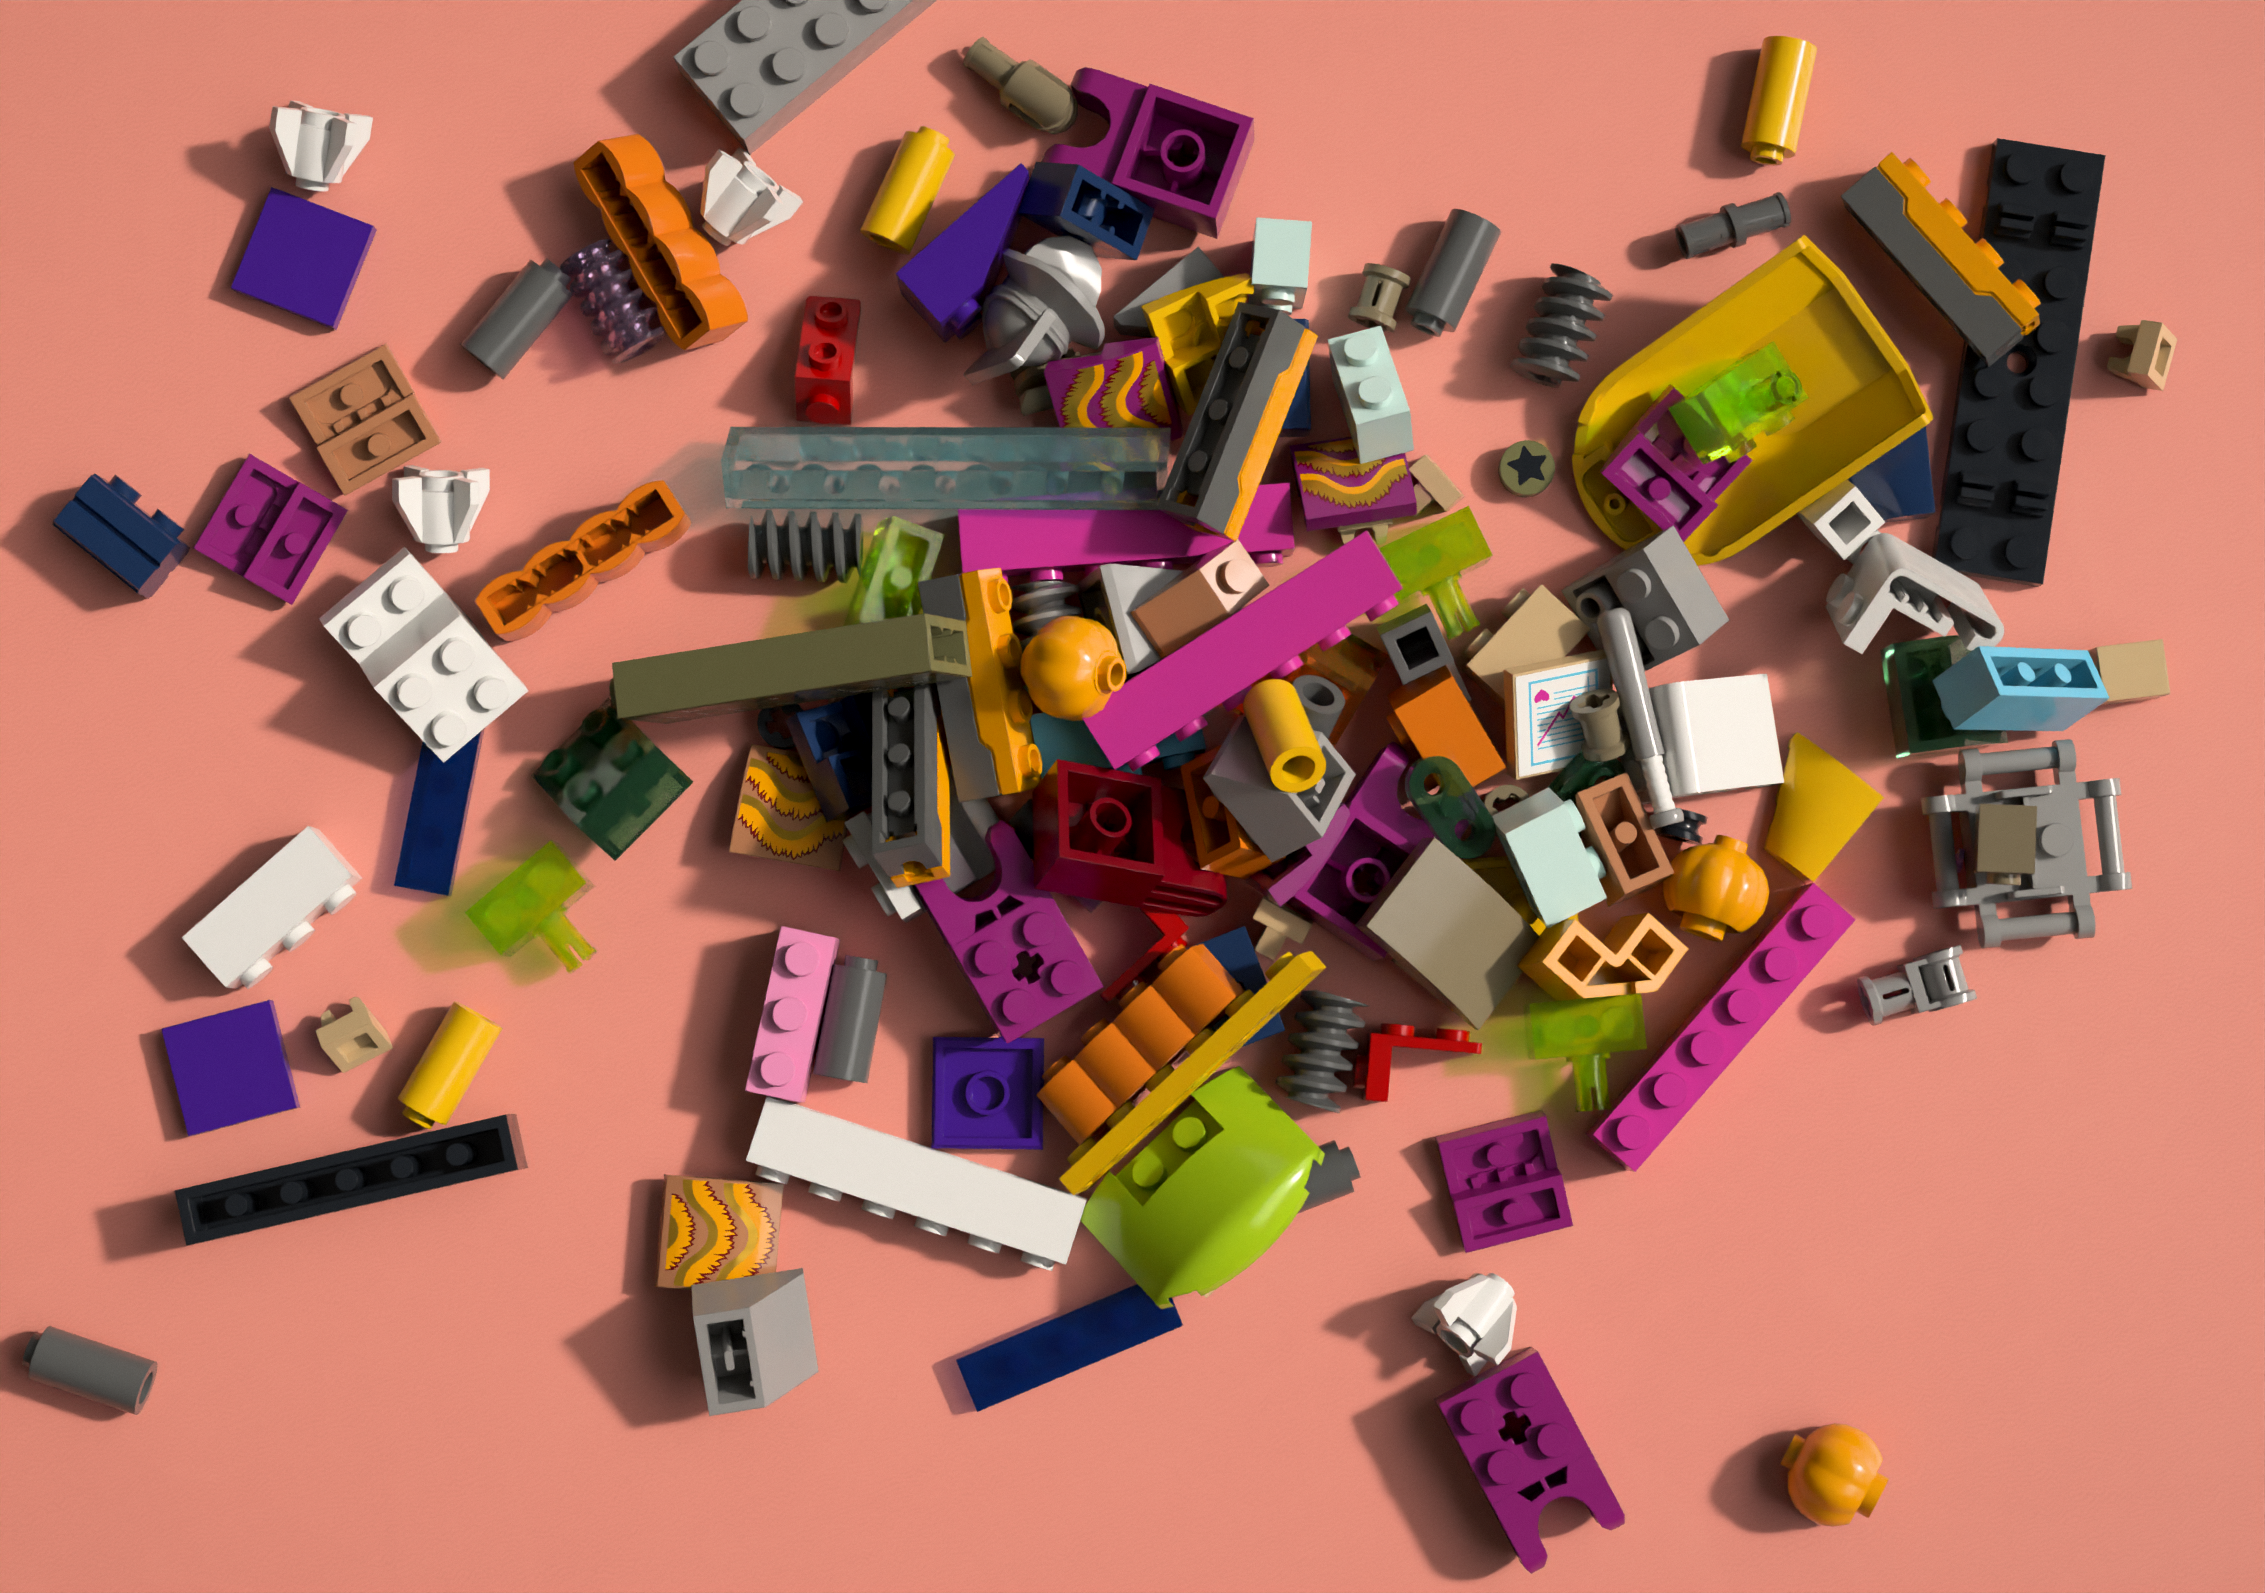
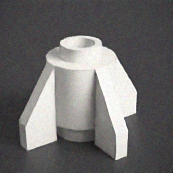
M290 100L289 108L272 106L269 129L284 165L285 172L296 177L295 185L308 190L326 192L329 190V183L342 182L343 175L370 140L373 117L359 114H341L331 110L313 108V106L300 101Z
M740 147L732 156L719 149L706 165L700 213L706 221L702 226L711 237L723 245L729 246L732 241L741 245L745 244L749 238L790 219L803 203L800 196L781 185L778 186L769 175L756 166L749 153Z
M414 465L404 466V477L392 479V501L411 532L413 540L425 543V551L431 553L457 552L459 543L468 542L473 524L490 491V469L476 468L460 470L461 472L452 470H429Z
M1474 1273L1467 1281L1446 1289L1444 1293L1425 1301L1411 1319L1415 1325L1433 1334L1438 1333L1439 1337L1452 1350L1460 1354L1459 1358L1467 1373L1476 1376L1488 1361L1498 1366L1511 1350L1517 1305L1512 1298L1515 1293L1513 1288L1503 1278L1494 1273H1488L1487 1276Z

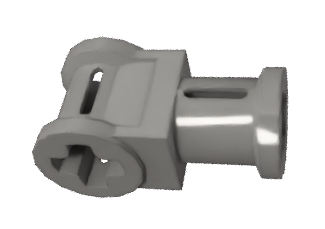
M1961 945L1913 958L1912 962L1898 965L1899 972L1873 980H1870L1867 976L1858 978L1857 985L1860 1001L1872 1026L1881 1024L1883 1017L1909 1009L1911 1014L1928 1010L1932 1012L1977 999L1975 990L1968 989L1959 956L1963 954ZM1901 989L1900 994L1883 999L1884 994Z

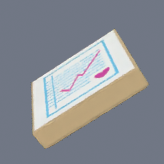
M1603 649L1504 669L1507 774L1518 780L1601 762L1588 761L1583 757L1581 745L1585 742L1579 720L1572 717L1569 705L1577 696L1596 689L1613 690L1612 675Z

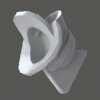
M1068 235L1045 238L1029 248L1024 254L1009 248L1003 250V257L1009 274L1002 284L993 287L983 303L982 323L987 351L964 372V377L972 385L1015 371L1020 366H1039L1043 363H1048V361L1060 360L1061 356L1067 353L1068 345L1071 342L1097 350L1105 337V326L1096 308L1101 292L1102 268L1091 245Z

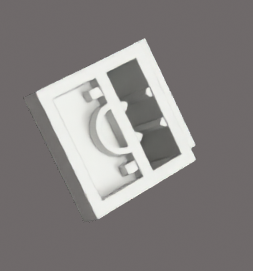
M405 547L319 618L329 633L357 661L373 688L443 763L529 691L524 683L489 646L471 619Z

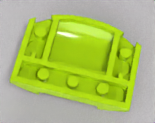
M1240 1066L1223 1073L1194 1091L1191 1095L1195 1098V1101L1116 1176L1110 1171L1107 1173L1083 1210L1080 1221L1160 1309L1173 1307L1168 1298L1192 1293L1196 1290L1203 1296L1232 1280L1262 1256L1291 1224L1310 1194L1304 1187L1308 1181L1313 1159L1320 1165H1322L1325 1153Z

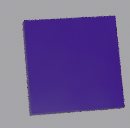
M271 187L231 289L247 297L337 330L377 229L368 223Z
M273 1000L259 1002L161 1029L188 1136H195L300 1108Z
M933 1037L931 1148L1043 1150L1044 1104L1036 1095L1044 1087V1079L1042 1078L1044 1074V1038H1017L1007 1044L1001 1038Z

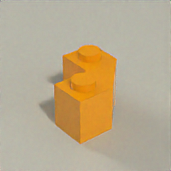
M1649 913L1621 917L1603 942H1600L1576 919L1561 921L1548 929L1546 927L1517 966L1557 1002L1657 992L1688 948Z

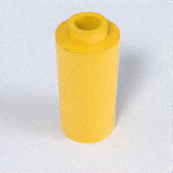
M1768 36L1763 39L1741 143L1743 149L1751 152L1750 159L1754 162L1777 166L1782 164L1783 158H1792L1796 154L1817 53V47L1810 42L1788 36Z
M920 126L918 132H905L860 229L864 236L895 252L906 255L910 254L955 157V153L947 147L950 140L946 136L925 126Z
M1270 679L1255 685L1245 696L1243 710L1271 781L1278 789L1285 792L1296 793L1310 789L1323 777L1326 770V760L1296 689L1289 682L1280 679Z
M454 1001L398 1096V1099L406 1105L402 1114L430 1130L435 1122L447 1125L503 1028L473 1009Z

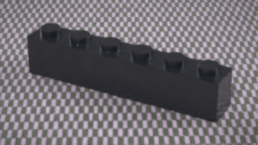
M505 1114L175 1190L186 1246L526 1169L528 1166L517 1115Z

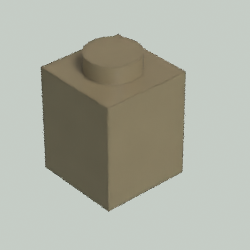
M1978 804L1976 806L1973 873H1987L1986 884L2021 885V875L2035 874L2037 806Z

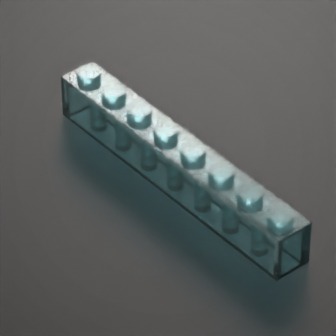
M730 427L721 459L726 508L1159 510L1156 507L1172 470L1171 428Z

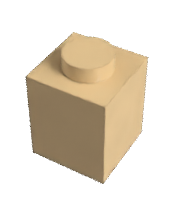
M2163 639L2100 646L2088 650L2109 696V699L2100 706L2158 699L2170 694Z

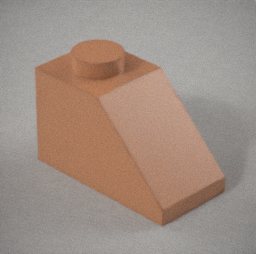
M1239 539L1206 553L1130 613L1160 657L1164 658L1233 615L1270 585Z
M1627 772L1580 791L1575 795L1577 809L1585 824V829L1581 831L1583 845L1585 849L1590 846L1593 847L1606 871V876L1599 879L1607 896L1605 901L1608 907L1653 889L1674 874Z

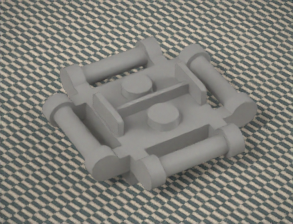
M2071 739L2055 740L2052 742L2051 747L1990 753H1980L1977 748L1960 750L1958 754L1961 794L1921 798L1923 815L1929 816L1937 891L1932 892L1933 909L1974 906L1977 934L1981 948L2000 947L2001 941L2067 934H2073L2075 939L2093 938L2096 925L2089 893L2132 889L2131 873L2124 870L2116 796L2121 795L2120 778L2076 783V752ZM2053 769L2055 785L1987 792L1982 790L1981 780L1983 775ZM2094 799L2102 875L2087 876L2079 800ZM1978 804L2037 806L2035 874L2021 875V885L1986 884L1987 873H1973L1975 812ZM1959 812L1963 849H1965L1964 863L1967 889H1959L1951 813ZM2068 896L2069 912L1999 919L1997 916L1996 903Z

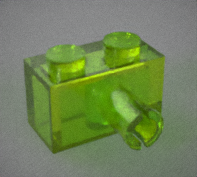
M1773 341L1744 355L1668 409L1703 465L1722 456L1726 458L1728 463H1731L1757 447L1753 437L1758 433L1764 431L1765 435L1769 436L1791 423L1795 419L1791 410L1809 397L1802 388L1799 378L1792 372Z
M1469 506L1379 548L1403 586V589L1394 594L1399 602L1397 606L1420 595L1423 597L1429 596L1446 630L1448 640L1461 636V633L1464 632L1455 613L1466 633L1481 625L1479 620L1476 619L1458 581L1463 579L1462 575L1486 565L1493 554Z
M891 516L878 522L843 626L919 614L920 609L923 610L918 582L933 579L931 574L944 534L896 516Z
M552 840L465 912L502 956L511 957L530 940L540 937L565 966L566 971L571 974L583 966V964L570 950V945L582 960H590L597 952L566 916L568 908L588 893L595 885L561 844Z
M1641 993L1523 1005L1528 1060L1566 1057V1062H1572L1576 1112L1593 1111L1591 1087L1593 1090L1594 1110L1611 1109L1605 1058H1611L1610 1052L1647 1049Z

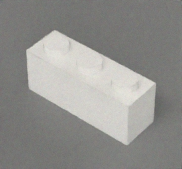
M307 826L189 930L182 939L226 988L238 989L241 985H244L249 989L269 974L273 969L269 961L284 947L291 952L314 933L315 929L310 924L326 910L333 915L346 906L356 896L357 893L352 887L362 877L319 829Z

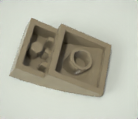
M1435 837L1422 838L1355 925L1393 957L1392 962L1475 1030L1481 1028L1523 971L1517 965L1540 937L1489 884Z

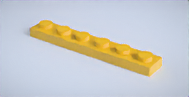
M1312 951L1298 954L1296 957L1291 952H1287L1265 972L1270 981L1255 995L1249 989L1236 998L1224 1011L1230 1019L1216 1032L1211 1027H1208L1199 1033L1185 1047L1190 1056L1176 1069L1171 1064L1165 1066L1145 1085L1151 1092L1137 1106L1132 1101L1127 1102L1106 1121L1111 1130L1100 1141L1096 1143L1093 1138H1090L1070 1154L1067 1161L1072 1167L1059 1180L1073 1196L1090 1189L1313 981L1326 966Z

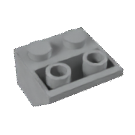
M1674 525L1633 545L1561 590L1576 616L1590 628L1587 635L1596 650H1604L1597 625L1598 616L1605 611L1615 608H1624L1629 611L1644 671L1699 646L1729 621Z
M1244 713L1237 718L1203 779L1210 787L1215 798L1227 807L1245 829L1248 838L1259 846L1271 862H1274L1323 837L1356 774L1322 732L1313 730L1326 760V770L1323 777L1316 785L1302 792L1290 793L1278 789L1271 781Z
M803 1268L691 1285L693 1320L709 1416L767 1407L819 1372Z

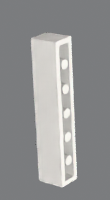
M771 1096L766 1097L746 1161L758 1164L755 1174L760 1177L787 1184L790 1175L810 1181L811 1184L808 1192L840 1202L844 1192L864 1199L861 1209L893 1219L895 1211L899 1210L917 1216L915 1227L942 1236L947 1235L949 1227L970 1233L967 1242L970 1245L999 1253L1002 1244L1023 1251L1020 1261L1050 1271L1053 1270L1055 1261L1066 1265L1087 1198L1078 1195L1073 1196L1069 1192Z

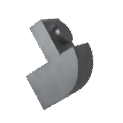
M1427 603L1376 627L1403 685L1447 665L1468 701L1472 700Z

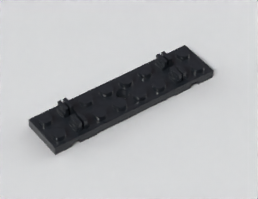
M2000 138L1993 142L1987 179L1988 193L1986 205L1983 207L1979 240L1985 239L2002 258L2004 263L1998 269L2011 284L2021 279L2037 296L2041 304L2035 310L2039 313L2040 324L2028 335H2024L2021 341L1990 367L1964 341L1939 504L1941 505L1939 525L1936 526L1932 558L1963 575L2036 587L2043 585L2106 155ZM2017 353L2025 358L2026 368L2023 372L2014 373L2008 368L2007 359L2010 354Z

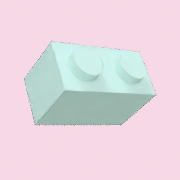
M1256 217L1250 269L1251 285H1254V292L1249 294L1248 304L1278 309L1287 315L1292 314V308H1303L1308 288L1311 221Z
M1377 326L1328 339L1332 380L1360 464L1413 451L1410 409L1382 327Z
M1548 787L1490 817L1532 912L1547 929L1607 898L1599 879L1606 876V871L1593 847L1590 846L1585 849L1578 832L1585 829V824L1571 799L1563 802Z

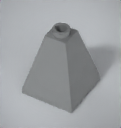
M1110 563L1099 566L1077 584L1080 586L1078 596L1084 618L1104 625L1110 630L1117 642L1118 651L1126 665L1125 682L1164 659L1157 653L1130 612L1183 571Z

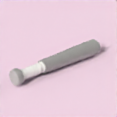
M1624 608L1605 611L1598 616L1597 625L1618 693L1636 761H1640L1642 764L1649 797L1652 800L1651 805L1654 808V814L1649 816L1653 829L1682 822L1684 821L1683 811L1681 808L1675 807L1672 793L1670 792V785L1667 782L1665 766L1662 763V754H1665L1653 710L1631 615Z

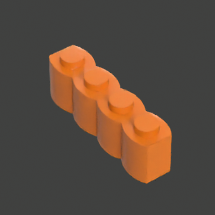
M634 134L599 140L573 162L580 187L588 199L601 209L602 219L610 238L623 253L629 256L630 267L637 284L648 298L657 303L661 324L667 335L678 347L685 351L723 341L748 321L746 306L739 291L730 280L721 275L720 265L713 247L707 238L693 227L687 203L680 192L665 180L662 162L653 146L644 137Z
M664 480L646 483L630 492L620 503L617 511L599 513L582 523L573 533L570 541L550 544L535 553L522 571L506 573L492 580L482 589L475 602L499 637L505 641H516L526 638L538 631L548 621L552 612L573 608L586 600L596 589L599 582L611 581L630 572L638 565L645 552L658 551L674 544L687 532L692 522Z
M1203 943L1192 946L1188 950L1183 944L1173 949L1157 965L1162 974L1152 985L1148 987L1142 981L1132 988L1119 1001L1118 1004L1124 1010L1111 1024L1105 1018L1100 1020L1081 1037L1080 1041L1085 1047L1073 1060L1065 1055L1042 1075L1047 1084L1036 1096L1079 1145L1090 1138L1094 1139L1108 1127L1106 1121L1118 1109L1129 1101H1135L1147 1090L1145 1087L1147 1082L1165 1066L1174 1064L1187 1052L1185 1047L1203 1030L1213 1027L1226 1015L1225 1009L1245 992Z

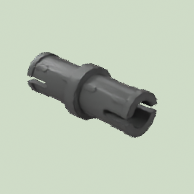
M1777 192L1772 196L1738 207L1734 203L1721 206L1720 212L1686 224H1679L1675 228L1676 239L1684 258L1690 259L1694 255L1728 244L1733 248L1740 247L1746 244L1749 237L1780 227H1788L1789 223H1791V214L1785 197L1782 193Z

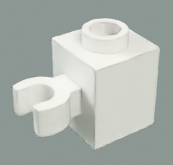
M1845 480L1797 513L1816 538L1843 560L1847 559L1853 565L1860 556L1862 546L1875 535L1880 534L1881 532L1878 529L1885 523L1858 488L1848 480Z

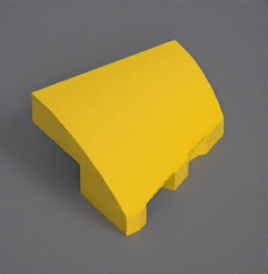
M1247 273L1201 283L1141 306L1152 338H1159L1175 400L1188 416L1196 410L1238 301L1246 303L1247 294H1253L1254 285H1251L1252 278Z
M1796 732L1788 742L1787 748L1789 753L1783 774L1784 783L1778 785L1775 798L1776 809L1773 822L1768 828L1764 850L1805 884H1810L1819 877L1884 797L1826 751Z

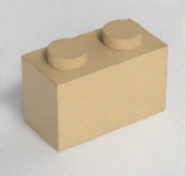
M1542 584L1532 595L1522 588L1501 611L1509 620L1495 635L1485 628L1463 652L1471 661L1462 671L1504 710V669L1565 657L1590 630L1583 621Z

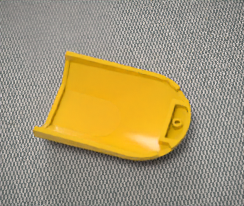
M1803 235L1625 361L1603 379L1588 398L1578 419L1574 454L1572 455L1573 472L1579 495L1589 515L1601 531L1624 550L1663 531L1611 483L1600 470L1630 429L1671 384L1753 460L1715 500L1718 506L1684 541L1697 566L1707 565L1731 557L1747 548L1924 428L1934 417L1908 363L1848 278L1811 240Z

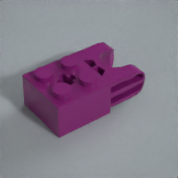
M1084 67L1077 70L1071 82V88L1078 104L1104 118L1110 125L1109 131L1099 143L1086 148L1054 144L1045 151L1041 162L1079 164L1154 208L1153 218L1218 239L1254 143V118L1153 84L1145 86L1093 68ZM1184 157L1193 159V164L1189 166L1179 167L1175 165L1181 164Z
M1394 741L1378 752L1344 803L1351 813L1340 838L1325 862L1313 877L1286 902L1372 961L1384 958L1387 952L1355 926L1422 838L1435 837L1452 852L1480 808V800L1467 791L1450 801L1447 800L1441 810L1430 820L1417 819L1410 816L1402 809L1397 798L1398 781L1409 759L1406 750ZM1363 870L1369 873L1366 883L1372 888L1371 894L1367 891L1360 894L1355 891L1352 874L1356 875L1363 872Z
M1000 820L988 827L985 835L986 844L994 860L995 872L992 883L982 894L972 898L959 897L948 888L943 879L914 884L912 886L996 1034L1008 1044L1104 986L1051 893L1034 889V864L1013 828ZM1020 952H1024L1029 957L1034 955L1036 961L1031 965L1033 972L1027 977L1021 973L1014 976L1012 970L1019 965L1016 955Z
M1527 1348L1499 1363L1498 1366L1496 1365L1433 1399L1520 1563L1531 1574L1543 1568L1548 1558L1546 1549L1539 1536L1538 1522L1543 1508L1552 1500L1563 1496L1574 1497L1584 1502L1595 1521L1602 1528L1614 1530L1625 1524V1515L1539 1352L1534 1348ZM1508 1412H1513V1415L1517 1418L1522 1415L1525 1418V1423L1520 1427L1521 1434L1513 1439L1509 1434L1501 1438L1498 1431L1505 1426L1503 1416Z

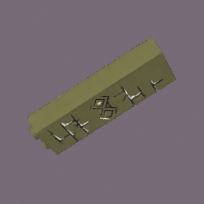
M923 613L612 663L613 678L610 681L609 691L612 704L617 709L618 719L667 724L972 677L966 621Z

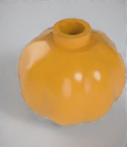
M1061 616L1048 622L1026 646L1021 658V675L1028 687L1031 699L1041 711L1055 718L1083 721L1082 718L1092 717L1103 710L1112 692L1120 690L1126 679V665L1110 630L1097 621L1078 616Z
M1716 835L1714 843L1688 847L1671 861L1670 864L1674 874L1663 881V894L1669 911L1682 918L1679 927L1681 930L1707 940L1722 942L1725 932L1732 934L1742 933L1754 925L1763 915L1769 896L1768 880L1763 869L1745 854L1748 847L1746 843L1732 837Z
M1834 1423L1821 1426L1808 1435L1806 1440L1795 1434L1780 1463L1790 1469L1788 1472V1493L1792 1503L1806 1518L1824 1526L1832 1527L1850 1524L1856 1512L1869 1518L1889 1478L1877 1472L1883 1458L1875 1442L1868 1434L1847 1424Z

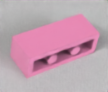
M781 926L745 1091L799 1103L805 1102L821 1031L832 966L836 963L840 939Z

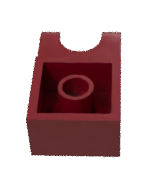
M1060 759L1054 762L1033 790L1034 889L1193 917L1208 916L1221 909L1227 902V888L1224 875L1200 869L1199 863L1192 859L1182 846V843H1195L1185 790L1162 786L1160 778Z

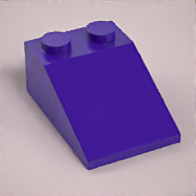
M1022 163L896 273L901 295L944 343L954 335L959 339H963L982 322L980 312L982 311L983 303L986 296L990 294V291L995 286L1004 263L1002 251L1010 248L1022 219V215L1018 214V210L1029 183V171Z

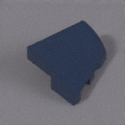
M1926 426L1847 479L1858 488L1885 522L1926 519L1935 513Z
M872 692L847 696L835 703L798 712L785 720L826 822L845 817L872 806Z

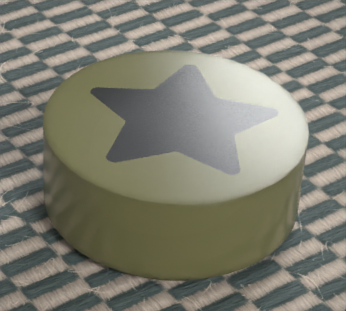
M1524 440L1514 443L1505 451L1499 462V478L1505 489L1515 496L1524 498L1536 496L1548 487L1554 477L1555 463L1553 456L1545 446L1538 442Z

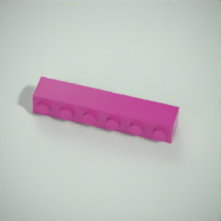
M1290 483L1258 486L1238 536L1239 541L1258 568L1283 565V556L1293 555L1295 547ZM1162 492L958 507L962 573L1001 568L1002 577L1007 583L1008 577L1030 575V583L1063 581V573L1085 571V577H1087L1099 566L1110 563L1173 570L1174 564L1195 563L1206 553L1233 541L1197 532L1157 509L1156 507Z
M1365 531L1126 682L1120 690L1112 692L1103 710L1092 717L1082 719L1114 770L1127 763L1132 772L1161 754L1155 744L1173 733L1181 742L1207 726L1208 723L1203 714L1222 703L1226 711L1229 712L1244 702L1245 696L1252 689L1250 685L1268 673H1270L1273 679H1281L1303 665L1298 654L1317 643L1322 652L1351 635L1346 624L1361 614L1365 613L1371 622L1397 606L1399 602L1394 594L1403 589V586L1369 532Z
M1815 883L1801 886L1585 1134L1624 1169L1636 1172L1856 919Z

